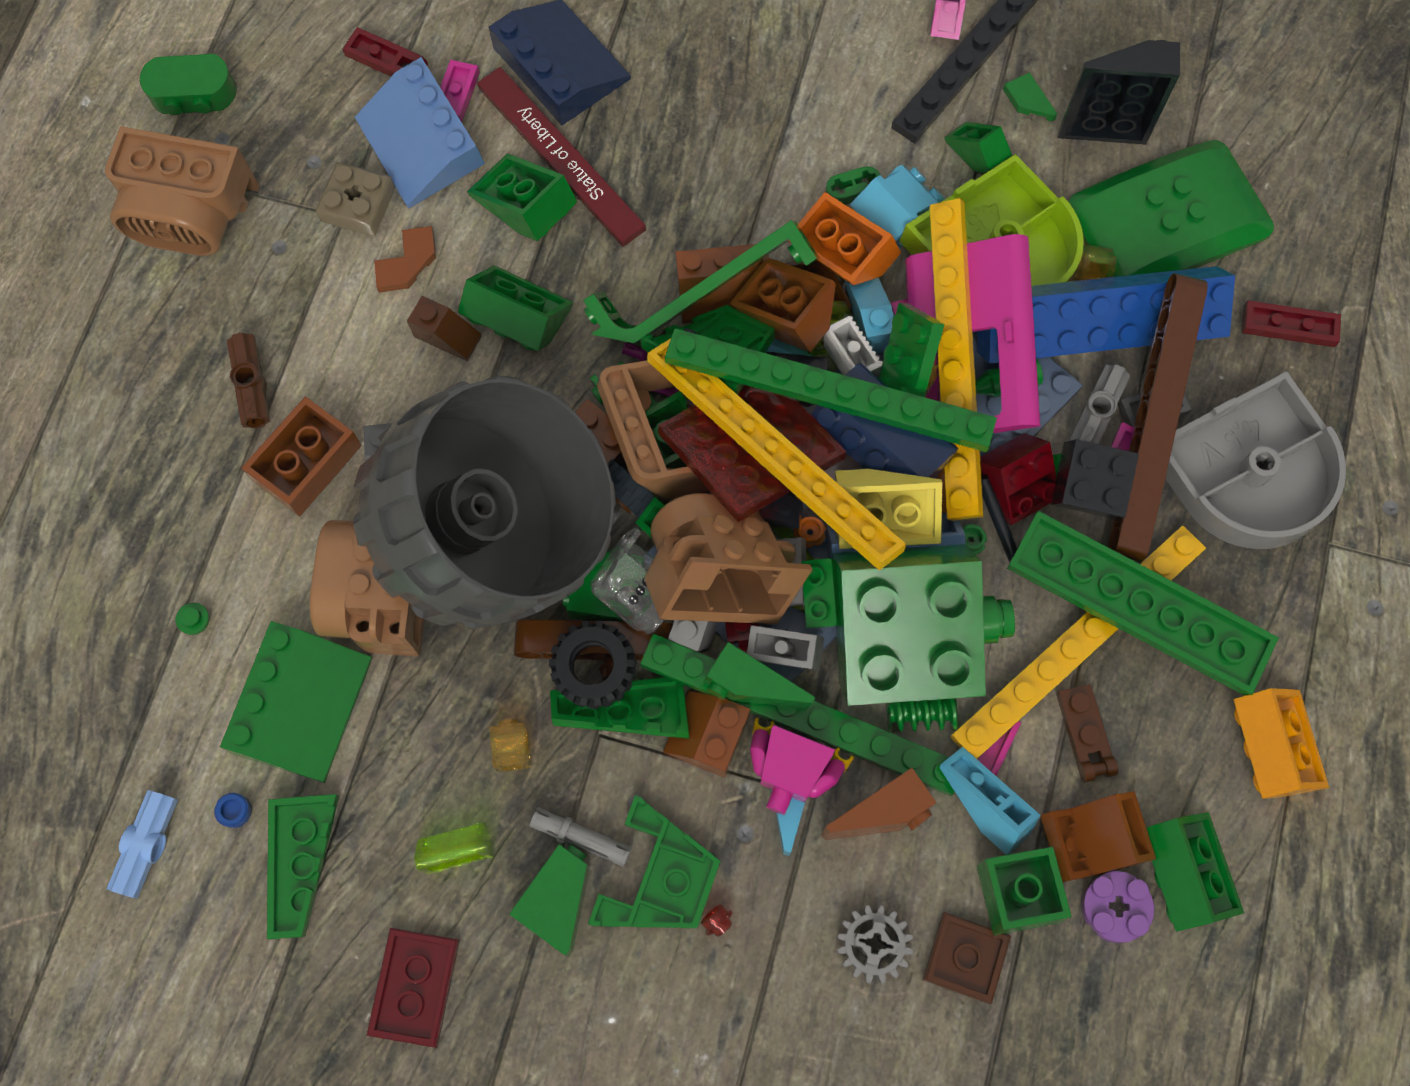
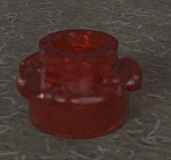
M722 904L710 910L700 922L706 929L705 934L709 936L714 933L719 937L725 933L732 925L730 920L733 914L732 911H727Z

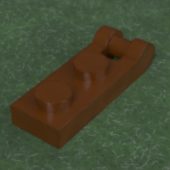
M1091 684L1058 691L1056 696L1082 781L1084 783L1094 781L1096 776L1101 775L1106 777L1118 775L1117 762L1112 756ZM1098 753L1100 762L1091 763L1088 755Z

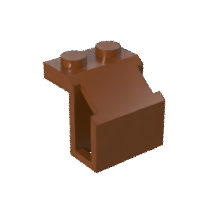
M1135 791L1114 794L1073 808L1050 811L1040 816L1043 832L1048 840L1049 847L1054 849L1062 882L1082 879L1112 870L1115 871L1156 859Z

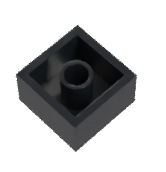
M1078 439L1064 442L1051 505L1111 519L1125 518L1139 454Z

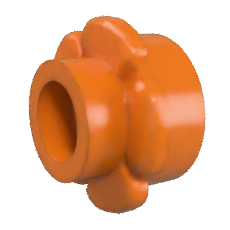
M804 517L800 521L799 529L794 528L795 538L802 537L806 539L807 548H811L813 545L819 546L825 540L824 532L826 527L816 517ZM812 530L813 534L809 535L807 531Z

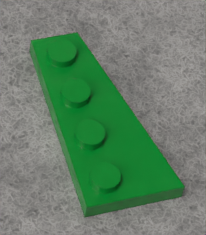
M666 677L632 681L633 686L630 691L625 692L624 698L619 702L611 703L612 706L606 708L604 706L598 707V709L580 707L569 701L558 690H550L553 726L689 739L683 684Z
M337 794L268 799V940L302 938L306 936L339 800V795Z

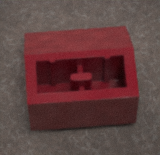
M1023 433L980 457L981 480L989 477L1007 524L1013 525L1051 503L1056 482V472L1050 441Z

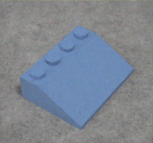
M422 57L396 71L355 116L356 121L386 172L391 176L408 209L485 164L475 143Z

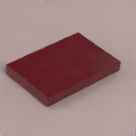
M390 928L366 1036L438 1048L460 940Z

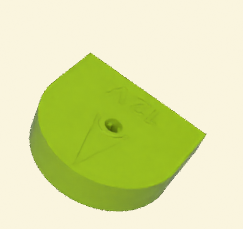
M1016 154L978 179L969 180L955 189L953 195L942 201L961 198L964 201L967 243L1012 234L1026 235L1029 239L1031 286L1069 282L1081 261L1084 245L1083 232L1074 209L1064 196L1058 198ZM930 210L905 225L899 242L911 255L932 251Z

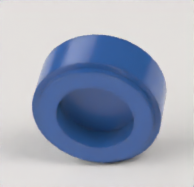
M238 793L223 795L217 801L214 809L216 820L228 828L243 826L249 820L252 812L249 800Z

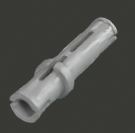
M537 807L530 822V828L557 838L556 841L561 844L566 842L624 868L632 846L573 822L574 819L567 816L565 819L541 807Z

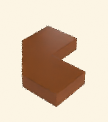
M432 226L402 230L404 257L374 261L378 292L409 289L417 280L416 277L436 259Z

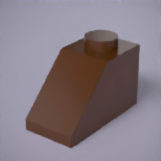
M421 296L407 319V323L415 338L465 361H468L482 337L480 332L450 308L424 296Z

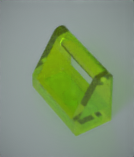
M483 822L418 839L414 856L417 870L427 875L493 857L486 823Z

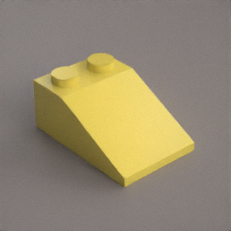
M873 469L835 471V481L905 542L906 545L941 544V479ZM837 533L839 549L853 548Z

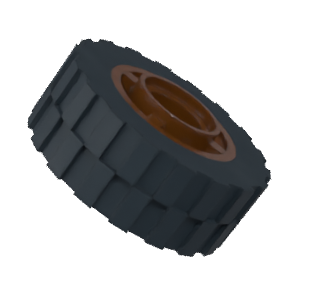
M611 459L607 465L611 480L614 482L616 503L629 514L632 512L640 518L655 496L650 490L635 482L629 472Z

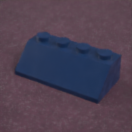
M858 363L846 374L849 377L888 387L861 363ZM817 405L808 418L864 469L936 478L959 449L951 442Z

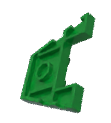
M725 305L693 317L692 323L683 327L672 325L665 328V334L653 338L651 334H648L641 338V347L643 350L650 352L669 340L675 328L680 330L689 328L701 336L766 353L775 339V330L773 327ZM719 378L737 395L744 387L743 384Z
M635 795L624 825L657 837V841L634 905L631 906L598 894L588 925L593 927L698 929L721 861L671 823L665 816L657 812L641 797Z

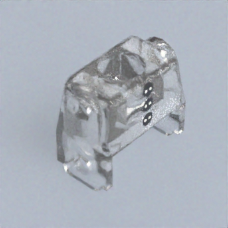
M635 527L618 540L606 556L601 568L591 580L590 585L592 586V593L634 630H643L646 634H651L661 625L664 619H660L644 577L654 558L634 544L641 534V531Z

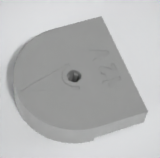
M1286 371L1249 392L1226 401L1213 408L1211 412L1177 429L1165 479L1192 518L1210 534L1239 547L1271 549L1290 544L1305 536L1332 512L1344 489L1346 461L1336 432L1332 426L1327 427Z

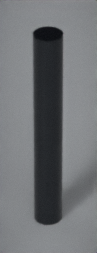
M987 477L981 480L982 497L1010 563L1017 550V546L990 479Z

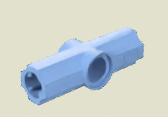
M147 790L134 824H130L121 836L119 842V852L121 855L106 888L107 890L138 899L151 865L159 860L164 851L167 840L164 833L178 799Z

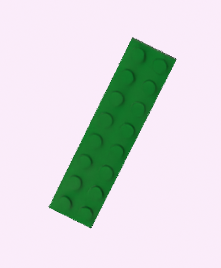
M1037 511L1006 568L1244 696L1253 695L1279 637L1040 511Z

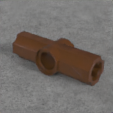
M243 332L233 334L230 339H227V346L231 363L230 379L235 386L241 425L244 428L254 429L264 427L265 424L270 422L265 394L267 383L262 376L256 338L253 334H245ZM253 377L251 382L243 384L246 379Z

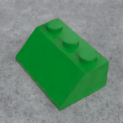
M493 265L466 279L457 313L467 317L471 323L493 329L495 334L501 337H510L520 342L526 349L539 351L552 342L570 312L573 302Z
M1209 812L1179 817L1146 827L1156 859L1152 860L1155 869V881L1162 890L1167 905L1166 913L1170 922L1173 923L1176 932L1244 914Z

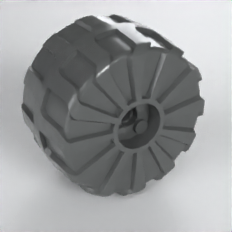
M492 376L484 381L472 384L465 381L459 382L417 403L402 414L378 437L381 441L374 455L360 465L354 487L360 490L359 512L353 519V525L358 545L367 547L374 563L372 569L374 578L391 597L394 598L400 595L411 604L413 612L418 617L437 625L446 626L461 622L467 627L476 629L513 622L538 613L582 587L584 578L597 563L604 559L611 542L610 533L613 524L614 507H616L615 487L603 455V449L597 437L562 398L549 390L545 391L536 386L521 382L520 379L515 377Z

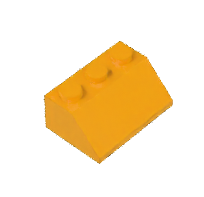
M1270 688L1253 693V695L1233 699L1236 707L1234 709V716L1238 725L1242 728L1245 738L1244 751L1252 762L1255 773L1253 775V782L1262 799L1279 798L1329 788L1300 690Z

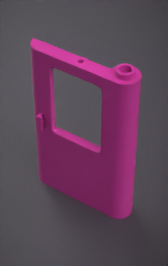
M1012 234L967 243L972 332L997 329L1002 410L999 415L994 416L997 417L993 433L1040 427L1029 239L1026 235ZM932 251L911 255L905 260L907 304L913 305L936 319ZM938 350L925 393V398L940 401Z

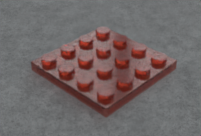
M744 385L738 396L823 471L845 459L846 451L796 399ZM696 405L658 425V434L738 523L790 492L784 484Z

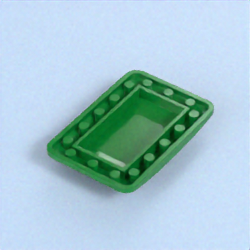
M1217 140L1196 144L1129 169L1075 193L1068 201L1080 221L1083 240L1105 278L1195 269L1260 243L1269 238L1274 230L1271 217L1230 150L1224 143Z

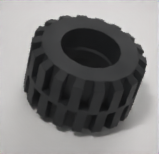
M583 621L580 626L576 627L575 624L568 628L570 631L565 635L561 633L557 638L559 642L556 646L553 645L551 649L553 655L552 659H549V667L552 672L550 675L552 681L557 686L556 688L569 701L580 707L598 709V707L604 706L606 708L612 706L611 703L615 701L619 702L624 698L625 692L630 691L633 686V678L636 677L637 672L636 656L628 639L616 627L605 625L602 621H596V623ZM588 647H603L613 658L611 674L599 684L588 685L581 682L574 672V663L577 656Z

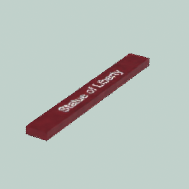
M501 67L477 82L478 89L553 171L564 175L576 197L622 247L646 231V225Z

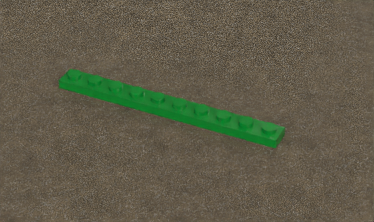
M676 328L665 355V363L983 452H987L990 447L997 417Z
M653 634L640 667L702 693L713 695L707 690L708 685L704 683V680L716 659ZM732 701L751 709L750 713L769 721H774L776 724L831 747H839L845 753L898 775H902L910 768H913L925 786L948 796L954 794L953 788L939 768L941 763L949 758L941 753L816 701H813L807 709Z

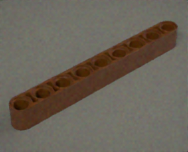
M1176 273L1170 276L1165 287L1129 451L1138 453L1139 457L1126 517L1113 519L1108 541V548L1131 560L1140 562L1144 561L1147 557L1151 545L1208 289L1207 281Z

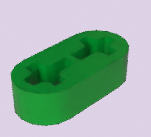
M870 166L837 174L827 181L825 192L846 205L852 203L868 186L866 182H862L863 178H867L871 182L881 174L877 169ZM839 186L840 190H844V194L834 191V187Z

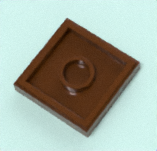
M943 912L923 981L981 1002L992 1004L1011 935L1000 934L994 936L991 928Z

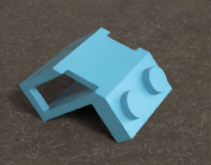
M900 165L886 179L881 175L875 177L850 206L857 213L892 234L900 249L903 245L899 241L905 225L930 210L931 204L940 203L946 198L936 188L933 187L930 190L923 183L926 177L916 167L909 169Z

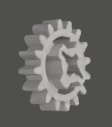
M869 905L865 906L863 916L857 911H853L851 916L854 922L850 923L844 920L841 925L847 932L846 934H838L836 938L844 942V947L837 950V954H846L847 956L842 966L848 967L852 965L855 968L852 973L854 978L864 973L865 983L868 984L871 983L873 976H877L880 984L885 983L886 973H889L894 979L897 978L899 975L896 967H908V963L903 959V956L913 954L912 949L905 947V942L913 939L912 935H904L902 932L907 926L906 921L897 924L894 921L897 912L893 911L886 916L884 915V906L881 905L876 913H872ZM872 920L868 932L865 934L854 933L860 924ZM886 925L892 929L897 941H892L885 932ZM876 935L878 936L879 943L890 948L879 949L873 954L871 953L870 946L859 941L870 940ZM852 947L860 950L864 956V965L856 959ZM883 956H895L889 965L878 969L880 959Z

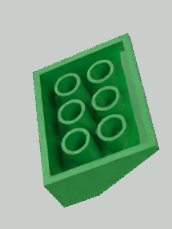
M270 621L220 748L231 754L325 783L373 658L308 632Z

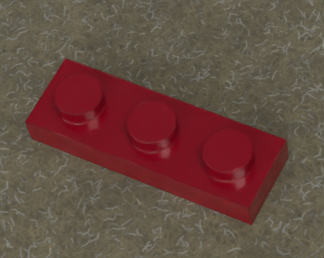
M1247 300L1243 307V334L1336 347L1340 342L1341 314Z

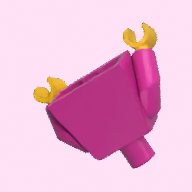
M755 718L750 745L752 765L756 775L761 777L760 784L772 789L766 808L773 812L785 815L792 798L801 802H806L808 797L818 798L837 784L854 759L851 755L848 760H844L838 755L841 748L832 749L774 725V721H771L769 727H762L758 724L759 718Z

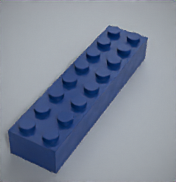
M1218 266L1033 285L1032 302L1036 358L1152 345L1165 287L1173 273L1205 280L1208 283L1197 340L1230 337L1235 275ZM997 329L977 331V353L989 363L999 362Z

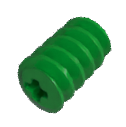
M956 698L886 703L888 731L890 732L894 722H896L899 732H903L906 722L910 723L913 732L917 731L919 722H923L926 731H930L933 721L937 722L940 731L944 730L946 721H950L953 730H957Z

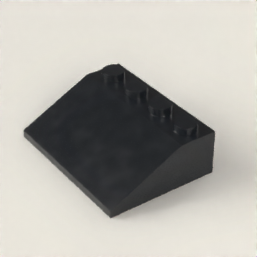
M1147 40L1085 62L1059 128L1058 138L1146 145L1180 76V42Z

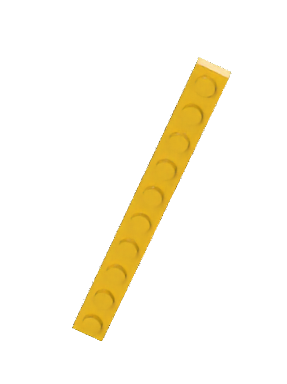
M961 198L930 205L936 319L945 324L938 346L940 400L943 403L977 412L965 203ZM953 443L959 449L944 467L947 519L955 521L983 517L980 451Z
M671 338L648 352L647 362L879 571L904 552L905 542L718 377L665 363V355Z
M1182 525L1150 554L1141 565L1172 581L1206 547ZM1089 612L1085 613L954 732L950 738L959 748H965L978 759L1119 628Z

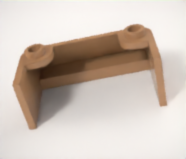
M647 360L607 367L601 372L597 388L633 480L665 499L715 490L730 465L728 459L677 469L665 466L645 411L649 409L651 404L648 391L671 388L674 385L649 364Z

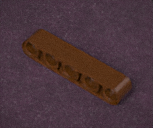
M517 621L515 625L514 656L526 659H552L551 649L553 645L556 646L559 642L557 638L560 634L563 633L565 635L570 631L568 629L574 624L576 627L580 626L583 621ZM602 621L605 625L616 627L620 633L625 635L633 648L636 661H642L653 634L668 639L673 626L672 623ZM592 646L581 651L576 660H605L612 656L605 648Z

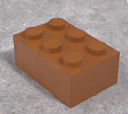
M305 396L241 469L255 484L300 517L362 445L352 430Z

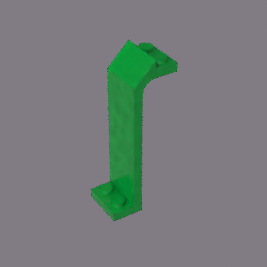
M791 220L637 326L627 323L621 317L605 292L593 293L583 301L587 306L584 311L594 325L598 323L600 326L591 335L636 343L641 341L642 337L648 334L652 335L788 241L792 245L787 248L797 264L804 262L808 266L818 260L819 256L797 222Z

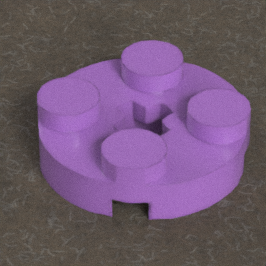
M1121 871L1104 873L1094 879L1082 895L1081 909L1083 918L1093 931L1097 933L1096 935L1103 940L1113 943H1125L1143 936L1149 930L1154 917L1153 899L1147 884L1132 874ZM1116 897L1121 898V902L1126 904V911L1121 913V917L1116 916L1115 910L1109 909V903L1115 902Z

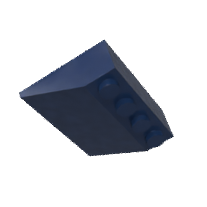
M563 0L512 11L488 27L494 50L561 126L631 79V75Z

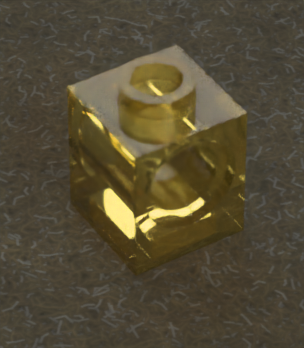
M506 719L499 721L498 726L489 727L493 768L497 772L531 768L528 731L524 723H518L517 719Z

